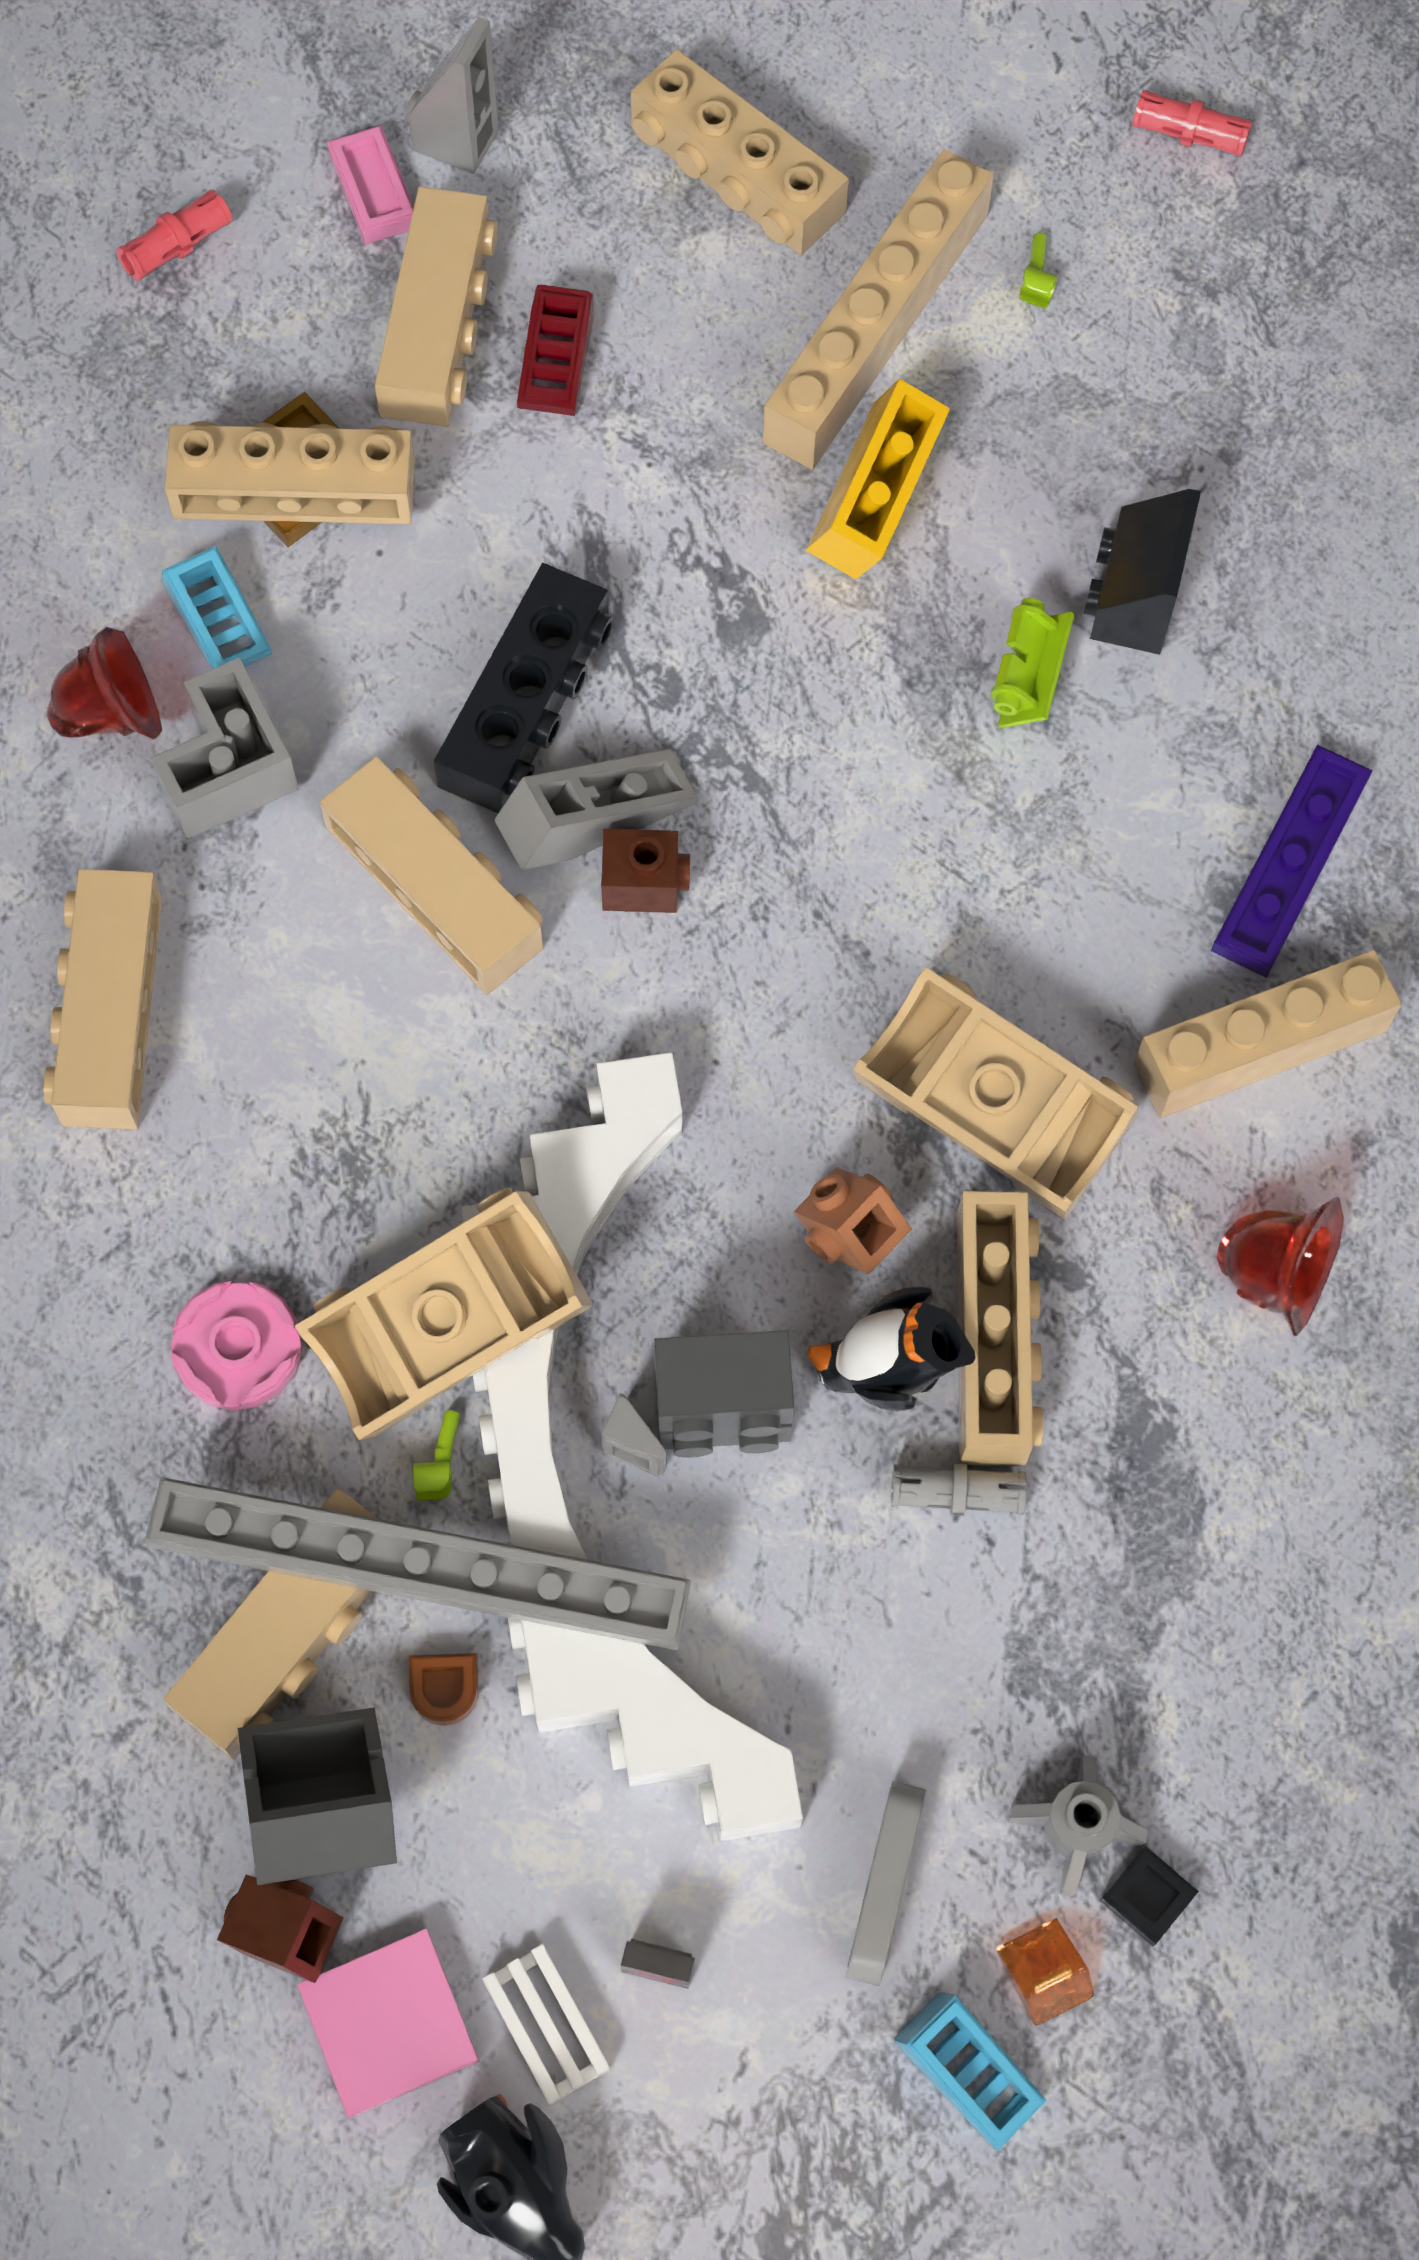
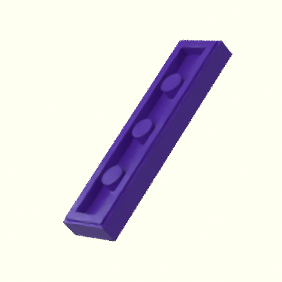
M1317 744L1211 949L1212 952L1265 978L1268 977L1373 770Z

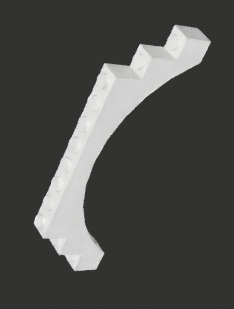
M672 1052L596 1063L598 1086L586 1087L592 1125L529 1135L532 1156L520 1158L524 1191L530 1192L531 1195H536L532 1196L576 1275L579 1273L585 1254L621 1196L656 1158L682 1134V1107ZM478 1204L461 1207L463 1222L480 1213L476 1207ZM558 1327L539 1339L527 1342L473 1375L475 1392L488 1390L492 1414L479 1416L484 1454L497 1453L501 1478L489 1479L488 1484L494 1519L507 1517L510 1542L505 1544L587 1559L569 1522L552 1454L549 1392L559 1334ZM508 1618L513 1650L526 1648L529 1674L516 1676L522 1716L535 1714L539 1733L619 1720V1728L607 1729L613 1770L627 1769L629 1787L709 1774L711 1782L698 1784L701 1808L705 1825L718 1824L720 1841L801 1828L803 1815L791 1749L772 1741L707 1703L649 1652L644 1644Z

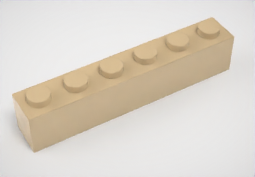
M943 148L764 405L763 444L811 470L815 468L988 216L993 173Z

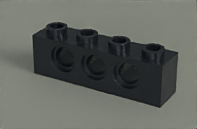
M542 562L434 759L438 788L499 813L521 779L534 775L535 766L532 765V762L540 747L548 749L552 745L561 724L562 717L558 713L566 698L575 699L584 685L588 672V666L585 663L593 648L601 650L611 634L614 617L609 615L607 589ZM551 637H561L567 640L565 644L560 646H548L542 643ZM524 686H535L541 689L539 693L532 696H523L516 693L519 688ZM498 735H508L515 739L506 746H494L488 743L490 739Z

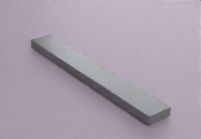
M165 1477L160 1478L144 1541L147 1547L672 1650H678L691 1585L690 1579Z

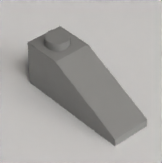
M480 17L434 70L423 91L417 90L414 92L405 114V121L410 125L413 151L475 174L498 133L490 21Z
M665 749L523 777L494 821L520 869L526 870L579 857L603 846V829L638 830L693 805L698 796L671 749Z

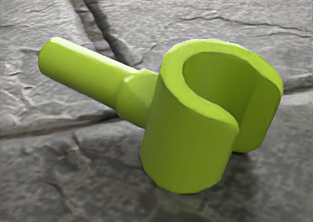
M1036 233L1033 235L1031 258L1024 271V282L1020 290L1019 299L1047 309L1055 291L1058 275L1043 271L1047 236L1044 233Z
M446 1410L444 1413L435 1448V1461L413 1463V1485L416 1491V1500L418 1501L442 1500L451 1494V1451L461 1416L456 1411Z

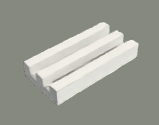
M541 1944L530 1950L531 1952L527 1955L506 1964V1967L496 1973L493 1972L487 1975L482 1980L549 2105H552L611 2069L544 1945ZM539 1966L591 2062L590 2065L580 2071L526 1973ZM515 1980L567 2077L556 2085L553 2083L502 1986Z

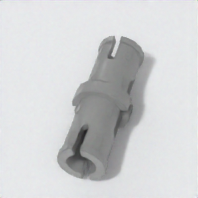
M954 1462L952 1469L910 1467L894 1464L891 1507L950 1509V1515L964 1516L965 1510L1014 1512L1023 1515L1026 1504V1490H1023L1027 1484L1026 1472L1011 1473L967 1470V1463Z

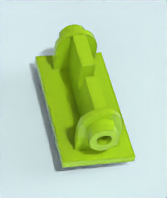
M1024 598L1019 606L1013 608L1011 614L1012 622L1006 644L1016 652V655L1014 653L1003 654L996 683L990 694L995 702V711L1000 713L998 726L1001 729L1048 720L1075 615L1071 611L1049 616L1044 612V603L1035 598Z

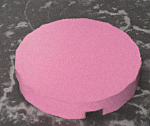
M231 1281L215 1283L192 1296L177 1315L171 1342L173 1366L187 1390L209 1406L231 1411L259 1407L281 1394L297 1372L302 1354L301 1336L295 1327L298 1321L285 1299L265 1285L249 1282V1284L242 1282L232 1284Z

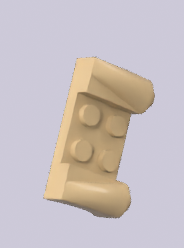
M925 966L892 1022L853 1068L855 1080L905 1114L912 1113L1012 1180L1014 1187L1022 1192H1028V1196L1063 1220H1066L1137 1118L1138 1106L1132 1103L1134 1097L1125 1088L1109 1078L1102 1077L1100 1081L974 999L975 992L960 979L948 973H944L941 977Z
M511 1187L492 1194L476 1206L480 1212L476 1216L349 1292L347 1287H344L323 1297L312 1306L316 1313L295 1325L301 1338L322 1361L339 1389L349 1413L352 1429L358 1440L378 1436L428 1406L427 1402L527 1342L543 1337L594 1306L530 1192H513Z

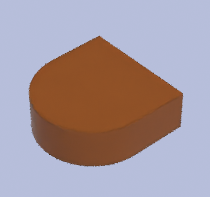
M477 1653L409 1656L410 1697L416 1711L422 1718L432 1724L446 1726L462 1721L472 1712L478 1699Z

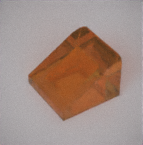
M1057 1918L996 1948L997 1954L1034 2025H1041L1090 2000L1094 1996L1089 1969Z

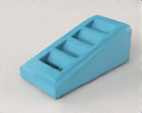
M217 546L162 570L161 582L211 669L239 657L246 667L272 654L270 645ZM210 578L214 580L217 586L190 598L187 589ZM224 597L228 605L200 617L197 611L198 608ZM233 616L236 617L239 622L238 625L211 637L207 628ZM245 635L247 636L252 645L222 658L218 650L219 647Z
M945 1992L939 1993L894 2038V2042L995 2150H999L1047 2101L956 1995ZM951 2022L956 2029L931 2052L926 2045ZM970 2042L976 2050L950 2074L945 2066ZM990 2064L996 2072L970 2097L964 2089ZM1010 2085L1017 2093L990 2120L983 2110Z

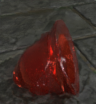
M104 627L94 636L89 646L78 650V656L58 672L51 685V700L47 706V718L51 728L62 737L79 738L93 734L114 733L127 736L136 732L154 740L163 731L159 711L141 663L124 631Z
M1335 1197L1311 1213L1265 1210L1248 1214L1239 1218L1226 1231L1219 1244L1217 1252L1218 1264L1221 1272L1229 1278L1237 1289L1236 1294L1262 1309L1268 1308L1271 1312L1281 1313L1293 1336H1298L1308 1324L1340 1247L1344 1221L1340 1198Z

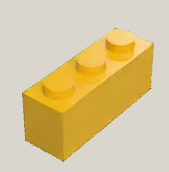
M900 378L873 403L805 551L854 579H858L881 560L950 408Z

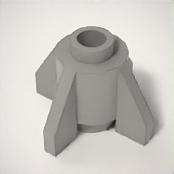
M1082 1755L1079 1759L1075 1783H1070L1059 1791L1051 1803L1012 1805L1008 1820L1011 1823L1038 1828L1044 1826L1048 1842L1056 1852L1066 1857L1060 1894L1074 1897L1077 1893L1086 1859L1098 1855L1112 1841L1143 1847L1146 1844L1148 1829L1121 1816L1117 1800L1108 1789L1097 1783L1096 1758ZM1077 1807L1087 1810V1819L1096 1822L1095 1827L1083 1828L1076 1823L1073 1812Z

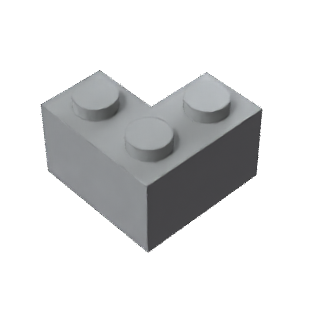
M240 657L183 682L192 714L203 735L151 757L161 789L186 839L299 790L291 756Z

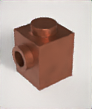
M603 829L602 911L677 913V891H689L690 854L678 853V831Z
M246 1874L238 1893L231 1898L226 1907L224 1924L217 1941L250 1958L316 1983L344 1917L310 1899L314 1888L295 1879L257 1885L256 1878Z

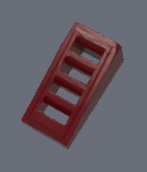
M548 285L536 286L517 397V408L575 416L594 319L593 294L591 292ZM544 334L574 338L573 342L543 337ZM539 358L569 361L570 365L539 362ZM535 379L567 383L566 390L534 385Z

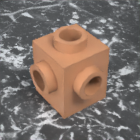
M838 1167L828 1176L820 1179L811 1189L810 1195L794 1211L795 1215L809 1232L804 1237L806 1244L820 1259L828 1264H833L837 1260L866 1274H870L912 1230L892 1202L894 1199L891 1192L881 1181L870 1174L860 1177Z

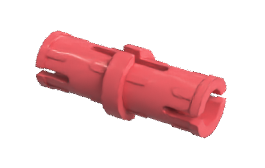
M1143 89L1132 126L1150 131L1153 130L1181 139L1180 145L1191 147L1192 143H1196L1241 157L1248 139L1252 120L1205 108V102L1193 99L1191 104Z
M210 189L182 210L180 209L174 214L165 212L157 217L155 226L125 245L118 247L116 251L119 261L127 274L133 276V280L140 281L167 261L169 262L176 256L179 259H183L191 254L195 244L232 222L231 212L224 199L219 194L217 195L215 190Z

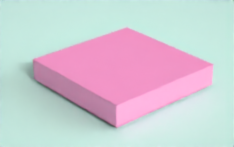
M427 1928L324 1972L318 1976L316 1983L306 1980L297 1984L345 2113L349 2119L479 2062Z

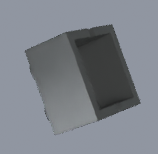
M788 1330L654 1338L659 1442L665 1450L673 1449L675 1456L691 1458L711 1454L714 1446L739 1445V1450L744 1453H766L777 1450L779 1442H790L794 1415V1396Z
M375 1707L237 1728L257 1885L397 1863L392 1801Z

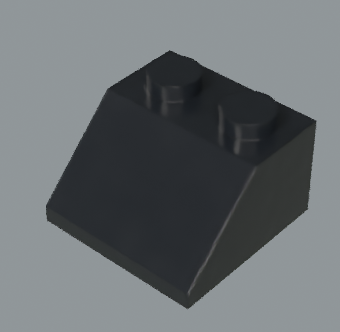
M1186 489L1122 506L1116 529L1104 527L1096 563L1107 565L1104 581L1092 578L1084 609V614L1095 616L1090 639L1160 655L1177 599L1201 491Z

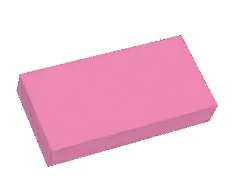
M382 126L327 141L329 156L364 244L408 232L414 206Z

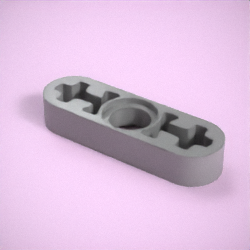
M896 1781L891 1783L845 1978L880 1986L926 1789Z

